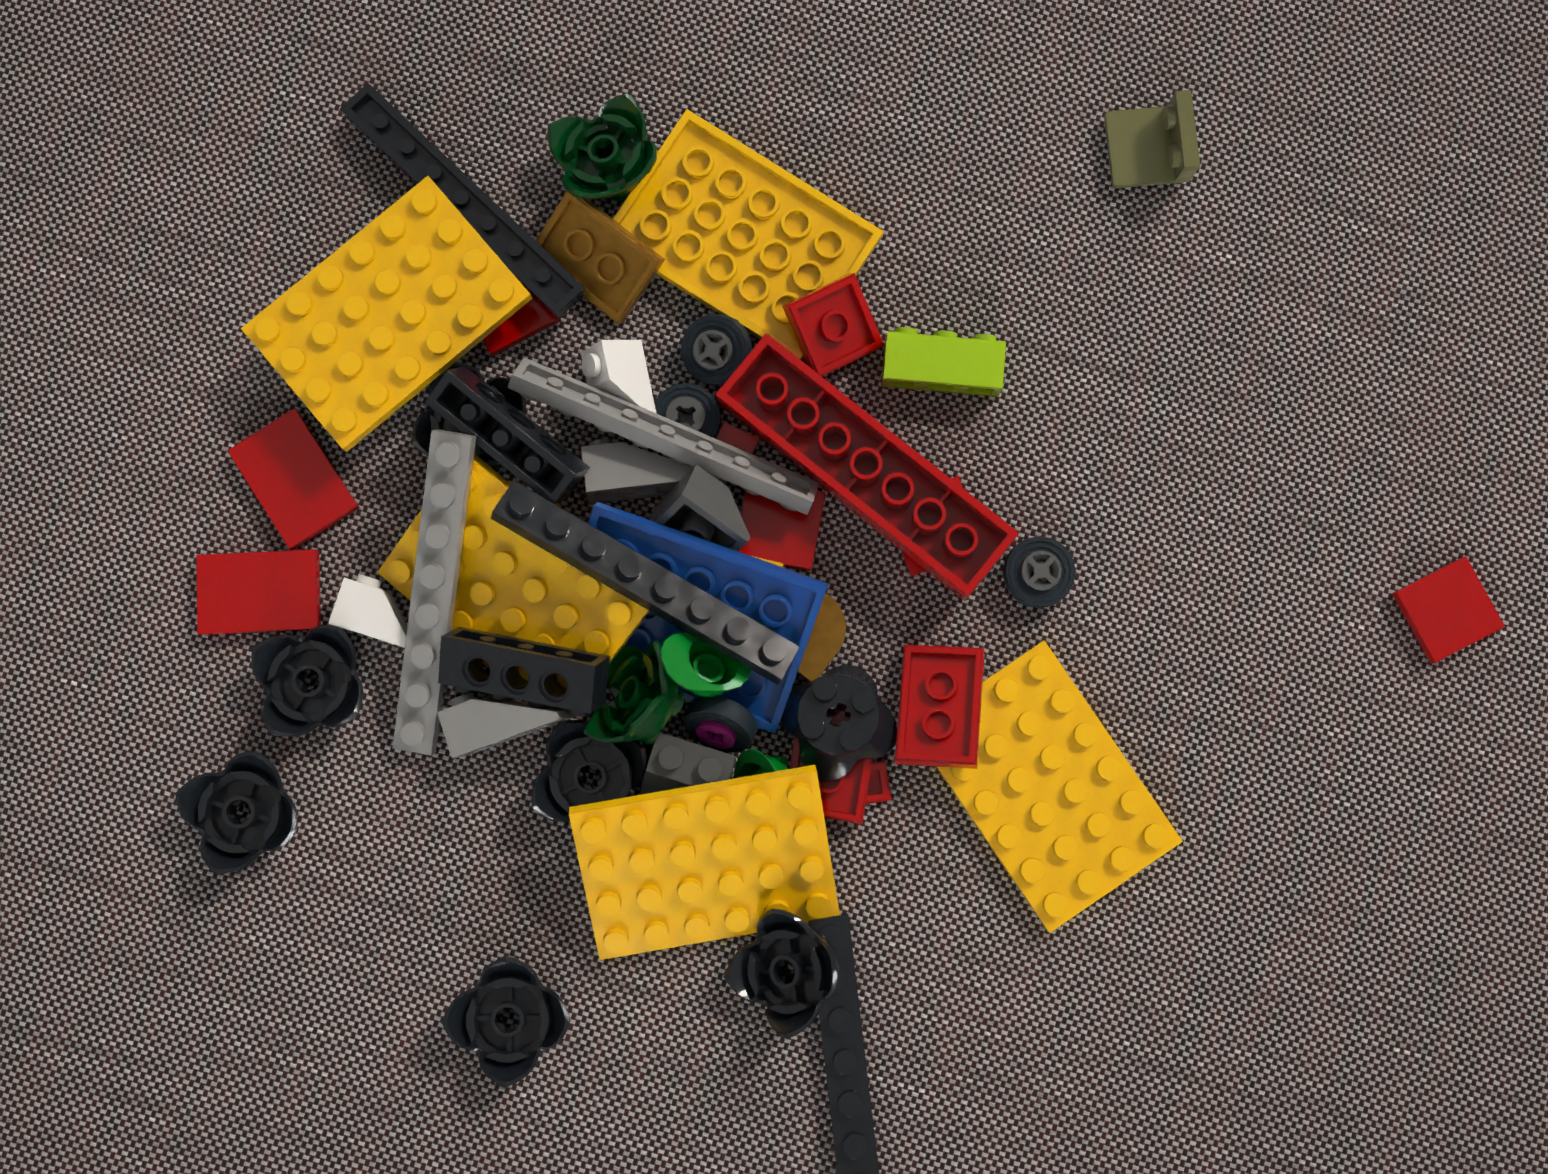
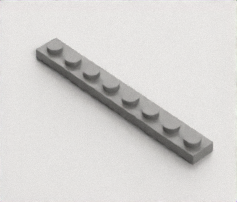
M525 357L511 375L508 388L519 392L522 397L528 400H538L556 408L566 416H575L592 423L601 431L613 432L631 440L639 447L651 448L665 454L674 462L688 464L693 467L697 464L716 479H724L742 487L752 495H761L778 502L787 510L799 511L808 515L813 504L819 482Z
M439 429L431 431L392 749L429 756L436 752L440 725L437 712L442 709L445 684L438 683L441 636L452 631L476 436Z

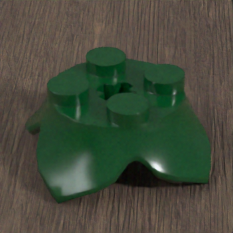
M628 93L616 96L600 106L593 120H587L579 116H568L548 124L549 149L555 161L565 172V175L562 177L563 187L569 194L575 197L624 201L630 192L651 171L657 160V148L654 142L647 140L646 121L643 112Z
M653 640L648 644L649 653L632 645H624L609 664L607 688L613 695V700L603 704L592 714L583 732L585 735L601 743L613 744L639 740L650 745L656 741L670 716L676 715L681 710L685 699L684 694L679 691V685L666 673L661 663V644L659 641Z

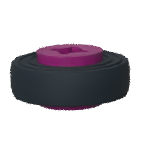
M722 696L696 697L689 703L683 722L686 731L698 742L715 750L730 753L742 752L749 748L757 729L755 717L747 708Z

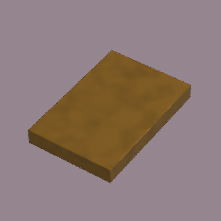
M568 191L536 239V242L585 287L587 293L583 297L618 324L624 323L666 260L589 200L575 197L569 194Z

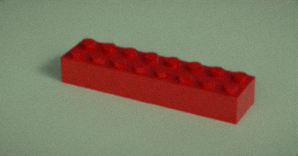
M767 333L715 394L719 406L808 477L819 482L823 489L964 601L967 600L1019 534L1017 530Z

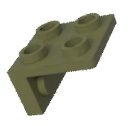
M1191 90L1175 91L1167 106L1106 112L1104 122L1113 188L1189 182L1199 169L1200 158Z

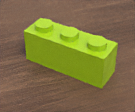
M910 327L895 328L894 332L887 331L885 338L881 387L998 397L1003 389L1006 341H996L997 337L990 334H975L972 339L957 337V333L946 330L935 331L934 335L918 334L917 329Z

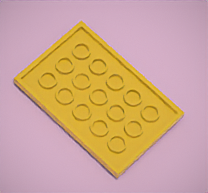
M688 109L685 110L657 152V160L651 171L630 192L613 220L666 259L656 273L658 276L715 312L738 320L747 332L761 340L767 333L800 360L804 356L782 306L850 273H855L857 276L884 233L883 230Z
M427 176L241 329L338 445L347 452L533 298L433 180Z
M474 453L452 630L463 627L608 655L611 662L650 611L492 520V511L511 484ZM422 509L377 572L410 601ZM481 659V663L490 669L488 663ZM519 666L520 675L528 681L527 672ZM556 674L558 683L562 687L567 688L565 679L561 675Z
M1045 640L983 681L978 769L936 767L1049 933L1183 842Z
M816 765L569 807V818L599 960L758 933L756 927L759 919L772 908L782 909L795 914L807 924H809V920L840 915Z

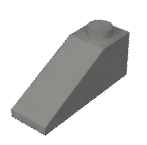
M608 439L595 440L590 442L589 446H581L582 461L590 467L584 475L588 504L667 495L693 468L691 465L680 464L670 458L622 442L612 443Z
M473 693L464 694L449 700L451 707L437 712L451 758L472 755L557 724L559 721L575 717L566 713V709L559 707L535 708L529 706L527 702L514 700L499 701L491 697L475 699Z

